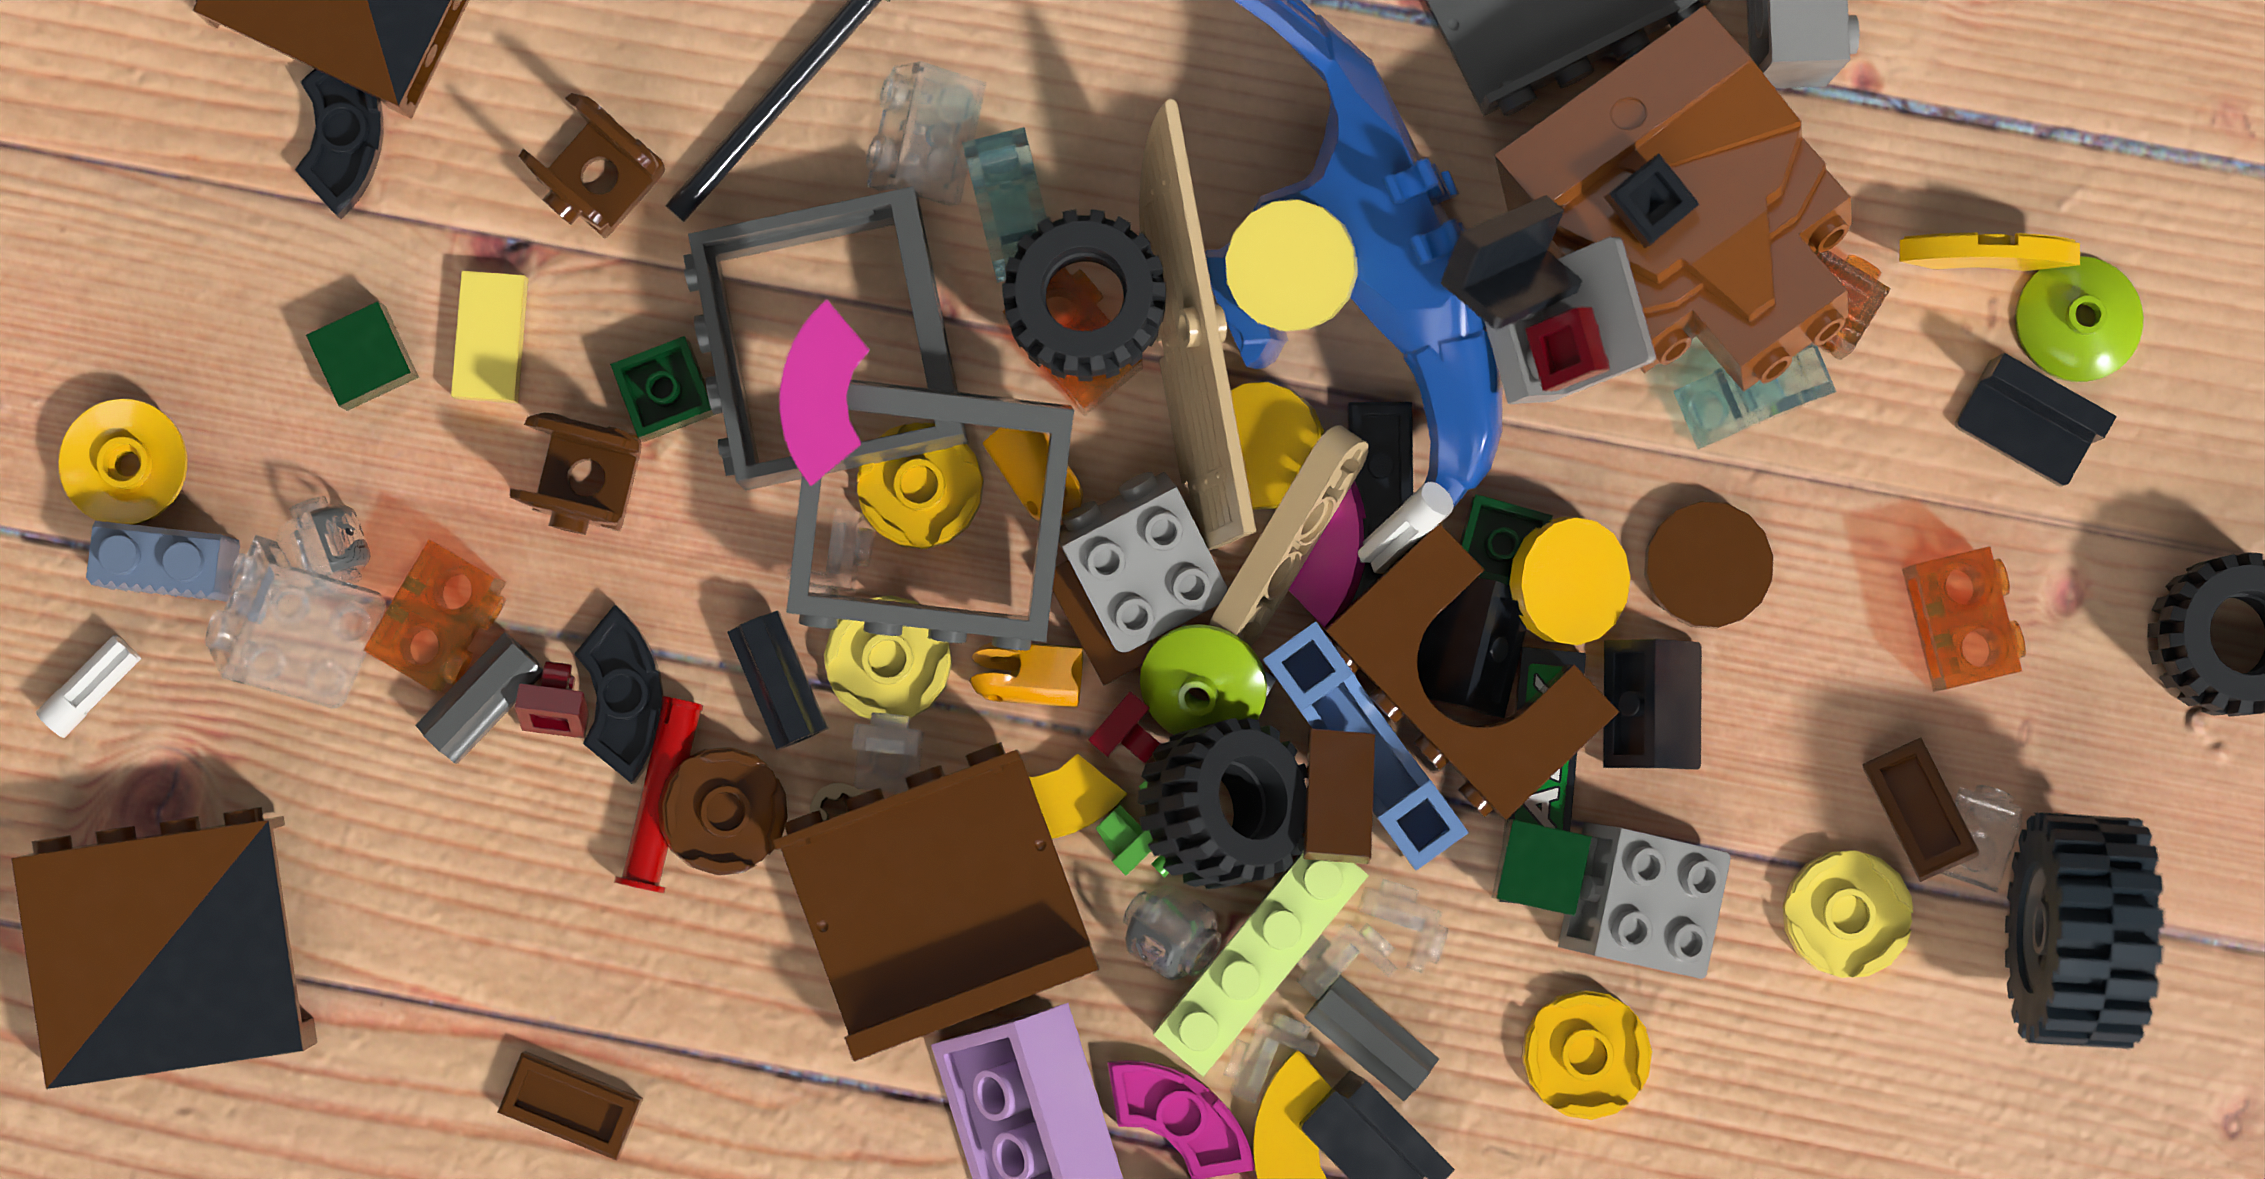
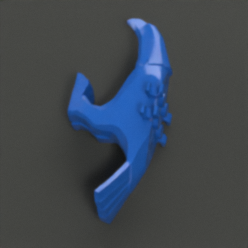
M1234 0L1270 25L1328 84L1331 101L1324 139L1312 172L1303 181L1260 196L1252 212L1271 202L1301 200L1327 209L1345 225L1355 247L1358 275L1350 298L1375 327L1404 355V360L1414 374L1421 393L1430 437L1429 469L1425 483L1434 482L1441 485L1450 494L1454 508L1465 493L1470 489L1476 488L1490 471L1503 431V385L1485 322L1440 284L1460 232L1466 230L1463 223H1457L1455 218L1448 220L1441 204L1459 195L1456 185L1449 171L1440 173L1435 163L1431 164L1429 158L1421 159L1372 59L1323 16L1316 15L1302 0ZM1230 242L1221 249H1208L1205 251L1211 289L1217 303L1221 305L1224 311L1227 325L1246 367L1254 369L1266 368L1276 362L1282 348L1288 342L1286 331H1280L1257 323L1238 306L1227 284L1226 254Z

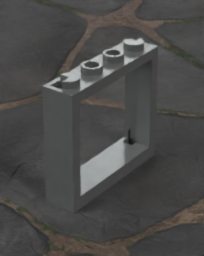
M913 186L688 234L692 254L683 255L686 268L684 274L689 291L699 290L704 313L694 316V326L701 352H711L716 375L706 377V388L712 412L714 415L723 413L727 438L718 439L719 455L723 459L726 476L735 475L736 482L745 491L799 480L802 474L792 456L759 463L720 261L895 225L927 387L958 392L920 201ZM934 420L935 426L861 441L862 444L828 473L856 468L865 464H875L952 448L956 445L969 444L965 423Z
M851 379L847 391L848 410L1050 433L1028 617L809 592L822 478L810 486L803 475L801 477L786 613L800 614L799 624L815 628H837L838 619L864 622L863 631L887 636L902 635L903 626L929 629V639L949 643H966L967 633L993 636V646L1011 650H1030L1031 641L1046 642L1073 425V407L1065 404Z

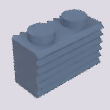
M95 521L92 526L86 578L91 585L112 590H129L138 593L167 594L175 597H193L201 600L204 598L212 601L228 602L234 597L240 542L222 534Z

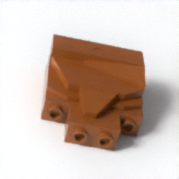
M1705 6L1698 9L1495 154L1508 211L1545 195L1565 210L1548 248V251L1557 259L1608 237H1619L1622 239L1656 355L1652 363L1639 367L1643 373H1646L1658 363L1667 365L1674 362L1688 350L1692 339L1697 337L1744 392L1758 381L1768 383L1779 377L1790 366L1793 356L1811 343L1816 346L1826 343L1845 324V319L1848 317L1847 289L1814 252L1817 250L1822 253L1832 249L1848 233L1849 227L1852 225L1851 196L1829 173L1824 160L1802 137L1801 120L1747 52ZM1659 153L1700 205L1655 242L1644 248L1605 200L1604 196Z

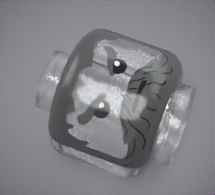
M325 496L312 498L289 508L292 519L285 522L278 529L276 542L292 583L298 587L311 588L313 595L317 596L343 589L362 579L360 570L368 564L371 554L354 509L340 504L329 506Z
M1174 884L1159 886L1150 894L1146 891L1139 893L1127 907L1123 922L1128 926L1125 936L1127 951L1170 980H1178L1188 974L1195 977L1202 973L1216 956L1222 940L1221 934L1217 932L1218 919L1214 910Z

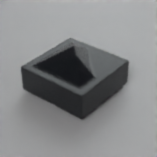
M1659 153L1604 196L1605 200L1644 248L1655 242L1700 205Z

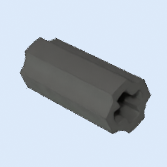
M503 633L415 726L439 752L448 757L453 763L458 764L515 705L519 683L534 685L542 677L544 668L521 644L509 634Z
M1341 975L1325 989L1304 1016L1307 1021L1403 1102L1417 1090L1439 1061V1058Z

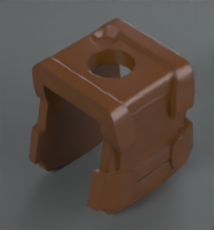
M571 93L564 99L587 121V125L549 168H546L524 148L519 157L537 177V180L549 190L542 200L570 225L580 217L603 238H607L663 175L665 167L660 157L648 149L638 138L635 139L594 100ZM598 160H607L613 163L618 171L616 185L609 192L603 194H594L588 191L583 182V175L587 166Z
M544 412L528 416L524 425L550 434L551 439L537 493L510 488V498L532 507V510L535 512L551 515L548 526L586 535L588 525L591 524L620 532L642 448V442L638 436L609 426L606 428L569 419L555 413ZM583 461L599 463L605 473V482L602 489L592 496L576 494L570 484V474L573 468Z

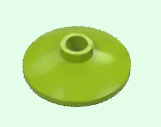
M2080 256V265L2037 271L2024 286L2017 302L2015 323L2023 350L2029 359L2042 371L2064 381L2090 382L2114 373L2131 358L2140 342L2143 331V308L2133 284L2119 269L2093 257ZM2079 305H2087L2094 311L2095 322L2091 327H2085L2077 321L2076 309Z
M1187 625L1166 633L1153 644L1141 668L1140 688L1144 703L1150 708V714L1165 730L1175 735L1182 731L1233 718L1237 720L1244 718L1257 720L1266 701L1267 679L1260 659L1254 650L1240 637L1225 629L1211 625ZM1194 687L1202 688L1208 693L1210 699L1199 700L1193 697L1188 690Z

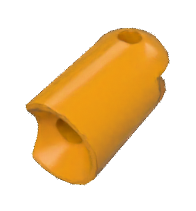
M1000 427L985 439L982 444L1034 520L1039 522L1049 436L1043 432ZM1067 466L1062 516L1074 508L1081 507L1083 501L1082 487L1069 466Z
M990 642L979 647L972 656L973 661L980 666L989 669L1011 670L1010 675L980 673L970 678L969 682L975 692L989 701L1064 707L1079 706L1083 647L1031 643L1030 650H1011L995 647Z

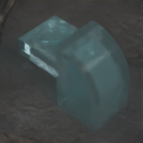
M1025 127L962 142L997 283L1005 281V267L1009 256L1014 257L1018 251L1017 243L1025 233L1029 236L1034 234L1038 230L1037 223L1047 218Z
M1811 343L1792 357V363L1779 377L1768 383L1758 381L1744 392L1723 367L1715 370L1710 375L1674 390V395L1697 449L1712 445L1757 424L1783 416L1837 392L1818 346Z

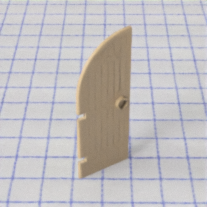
M1168 99L1158 110L1145 145L1140 180V233L1142 232L1151 242V250L1155 256H1159L1163 267L1164 282H1166V304L1164 319L1160 324L1156 342L1162 341L1164 357L1159 359L1181 482L1182 484L1188 483L1190 500L1186 501L1185 504L1210 552L1256 532L1222 349V342L1225 341L1227 334L1226 318L1221 305L1214 304L1178 105L1175 100Z

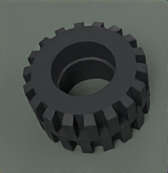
M1076 209L1063 211L1062 219L1052 222L1050 217H1047L1037 223L1038 230L1031 236L1025 233L1017 243L1018 251L1015 256H1009L1005 267V283H1002V298L1007 322L1019 348L1022 347L1027 352L1029 359L1038 367L1044 365L1051 369L1052 375L1065 379L1066 375L1077 376L1079 381H1093V376L1104 374L1106 378H1110L1120 374L1119 369L1127 364L1135 365L1142 359L1144 350L1148 346L1152 347L1165 313L1166 282H1164L1163 267L1159 256H1155L1151 250V242L1142 232L1137 235L1132 231L1130 222L1119 216L1116 221L1105 218V211L1091 209L1090 215H1077ZM1077 262H1094L1107 267L1117 275L1123 288V304L1119 314L1107 325L1092 331H1076L1059 324L1050 314L1046 303L1047 287L1054 275L1062 268Z
M2263 553L2230 554L2186 568V574L2174 577L2165 586L2169 591L2168 595L2156 599L2152 611L2160 614L2158 622L2148 624L2147 638H2157L2159 649L2149 651L2152 665L2163 663L2167 671L2159 677L2166 688L2177 687L2181 691L2177 697L2187 706L2200 705L2202 706L2201 712L2206 714L2233 717L2265 713V650L2260 661L2251 671L2239 673L2227 667L2218 658L2210 639V625L2213 615L2219 605L2227 598H2236L2250 605L2258 613L2265 627V560L2263 559Z
M1233 718L1179 732L1169 737L1170 742L1162 743L1154 750L1152 754L1156 762L1145 764L1141 775L1147 782V787L1138 790V804L1145 805L1146 816L1140 817L1139 820L1142 831L1149 830L1153 840L1148 844L1154 857L1163 855L1166 858L1163 868L1172 876L1183 874V883L1193 887L1205 885L1206 889H1218L1274 877V873L1286 871L1294 864L1292 856L1302 854L1304 850V837L1302 834L1305 827V778H1307V767L1305 763L1298 765L1294 757L1298 751L1290 741L1282 743L1279 741L1280 731L1271 725L1260 727L1259 720L1244 718L1237 720ZM1220 781L1224 783L1232 799L1234 810L1232 827L1227 822L1221 809L1219 800Z

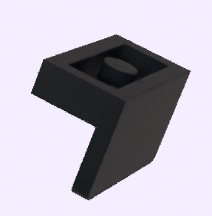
M1545 195L1460 232L1440 284L1489 326L1497 330L1578 293L1582 279L1548 251L1565 210Z
M2003 353L1988 362L1956 419L1955 427L2055 485L2063 487L2070 483L2090 445L2106 437L2117 416L2008 354Z
M1476 578L1426 628L1418 650L1417 670L1421 686L1429 700L1454 704L1485 715L1505 718L1527 629L1519 615L1523 616L1519 609L1518 601L1512 600L1509 585L1494 580Z
M1666 639L1604 640V696L1619 713L1603 727V768L1698 770L1701 767V644L1699 642Z
M1351 1070L1299 1123L1300 1130L1349 1179H1447L1455 1170L1366 1079Z

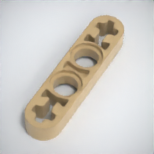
M1341 425L1333 426L1320 437L1217 607L1210 621L1211 626L1225 629L1237 635L1250 647L1257 641L1362 469L1369 451L1368 444Z

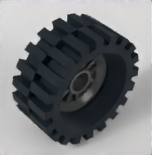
M2035 813V816H2030L2026 821L2027 829H2022L2018 839L2020 852H2014L2012 862L2014 880L2009 882L2007 899L2010 901V915L2005 916V933H2009V947L2005 950V968H2010L2007 991L2008 998L2014 999L2011 1014L2014 1023H2019L2017 1032L2021 1038L2026 1039L2027 1043L2118 1049L2134 1048V1042L2140 1043L2144 1036L2143 1025H2149L2153 1014L2150 999L2157 998L2160 982L2156 976L2157 964H2162L2164 946L2159 944V929L2164 927V909L2159 908V896L2163 892L2162 874H2156L2155 872L2159 856L2156 846H2150L2152 834L2148 827L2143 826V821L2139 818Z

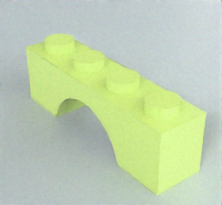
M1304 850L1301 855H1297L1293 860L1294 864L1283 872L1232 939L1190 985L1153 1030V1036L1204 1077L1368 878L1369 875L1355 863L1303 859Z

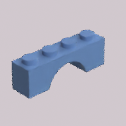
M1316 621L1263 659L1312 729L1375 734L1373 813L1413 869L1417 871L1469 833L1433 782L1389 726L1354 673Z

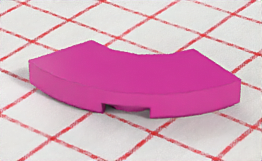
M828 299L814 310L795 337L785 361L780 385L779 407L785 440L794 462L810 486L862 444L849 420L847 391L854 369L870 349Z
M1355 481L1288 589L1324 628L1351 604L1364 571L1365 562H1361L1358 550L1364 546L1363 519L1366 518Z
M1142 1060L1108 1061L1118 1127L1145 1128L1167 1138L1184 1157L1192 1179H1204L1255 1170L1252 1152L1240 1124L1225 1103L1203 1083L1184 1072L1159 1063Z

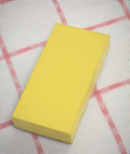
M472 271L461 272L451 397L454 399L518 403L528 278L525 275Z

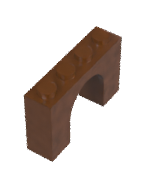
M1439 523L1376 579L1323 631L1332 640L1331 643L1351 671L1355 674L1360 669L1377 687L1369 695L1371 700L1395 724L1405 716L1422 734L1413 743L1438 770H1441L1449 763L1466 780L1458 789L1466 800L1484 818L1494 810L1500 817L1507 820L1613 719L1619 711L1573 664H1566L1520 709L1496 723L1478 726L1460 724L1447 718L1433 706L1424 693L1417 670V655L1422 636L1431 621L1484 571Z

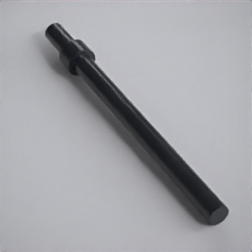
M848 0L665 206L681 221L685 222L882 0Z

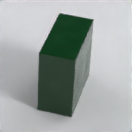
M379 301L306 334L338 406L347 411L419 378L387 307Z
M685 336L610 364L636 434L641 441L646 442L714 416L705 380L691 343Z
M1475 494L1471 500L1460 545L1484 569L1477 578L1494 580L1510 586L1513 558L1522 541L1535 528H1542L1545 524L1551 522L1549 520H1552L1553 515Z
M1508 819L1491 898L1575 916L1592 837Z

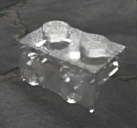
M922 61L894 66L891 73L886 77L880 92V106L883 109L878 134L871 141L867 152L866 165L870 170L867 186L879 191L898 190L913 186L918 197L947 206L960 205L986 82Z

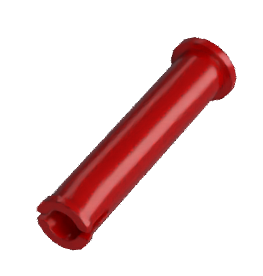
M663 696L662 699L663 706L622 877L615 876L614 880L618 884L658 893H664L666 888L659 885L669 847L660 831L658 802L665 780L682 760L690 757L700 712L704 706Z

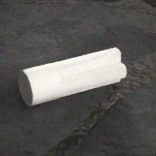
M1425 483L1363 541L1364 546L1358 550L1361 562L1371 563L1374 573L1381 574L1388 570L1453 511L1454 505L1450 494L1437 483Z
M113 635L36 711L37 716L54 733L65 738L141 657L122 638Z

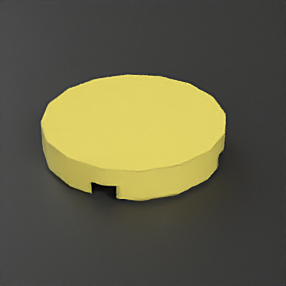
M1301 200L1271 202L1250 213L1233 233L1226 254L1227 284L1238 306L1257 323L1280 331L1310 329L1332 319L1350 299L1358 275L1355 247L1345 225L1327 209Z
M893 595L872 598L877 600L918 604L916 601L904 599ZM838 620V627L830 630L824 652L827 677L839 701L860 717L883 723L910 720L929 709L946 688L952 666L950 643L929 639V629L903 626L902 635L887 636L863 631L864 622Z
M1855 850L1827 852L1806 863L1789 883L1782 906L1785 933L1796 954L1815 970L1840 978L1870 976L1891 965L1907 946L1911 934L1912 896L1901 875L1881 858Z

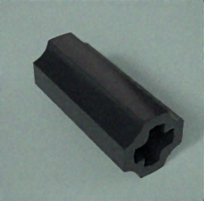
M780 611L759 616L727 632L776 750L797 744L829 729Z

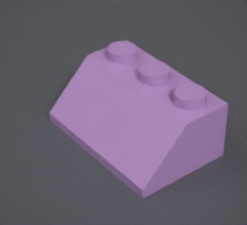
M1068 1003L1025 1014L931 1045L972 1179H1123Z

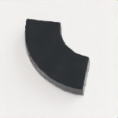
M314 69L300 82L313 103L316 127L310 150L296 167L295 171L331 211L342 220L362 197L376 170L383 140L382 105L379 98Z
M614 605L574 653L590 673L597 696L594 723L582 744L631 784H635L650 760L663 706V686L656 658L645 636L634 621L619 606Z

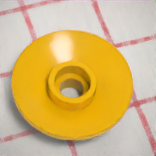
M114 399L89 408L72 423L60 447L58 467L60 480L67 496L82 513L96 521L137 525L157 517L174 502L186 478L188 459L183 437L177 426L165 413L152 405L138 400ZM134 453L139 459V468L135 474L124 476L120 469L121 461L126 455Z

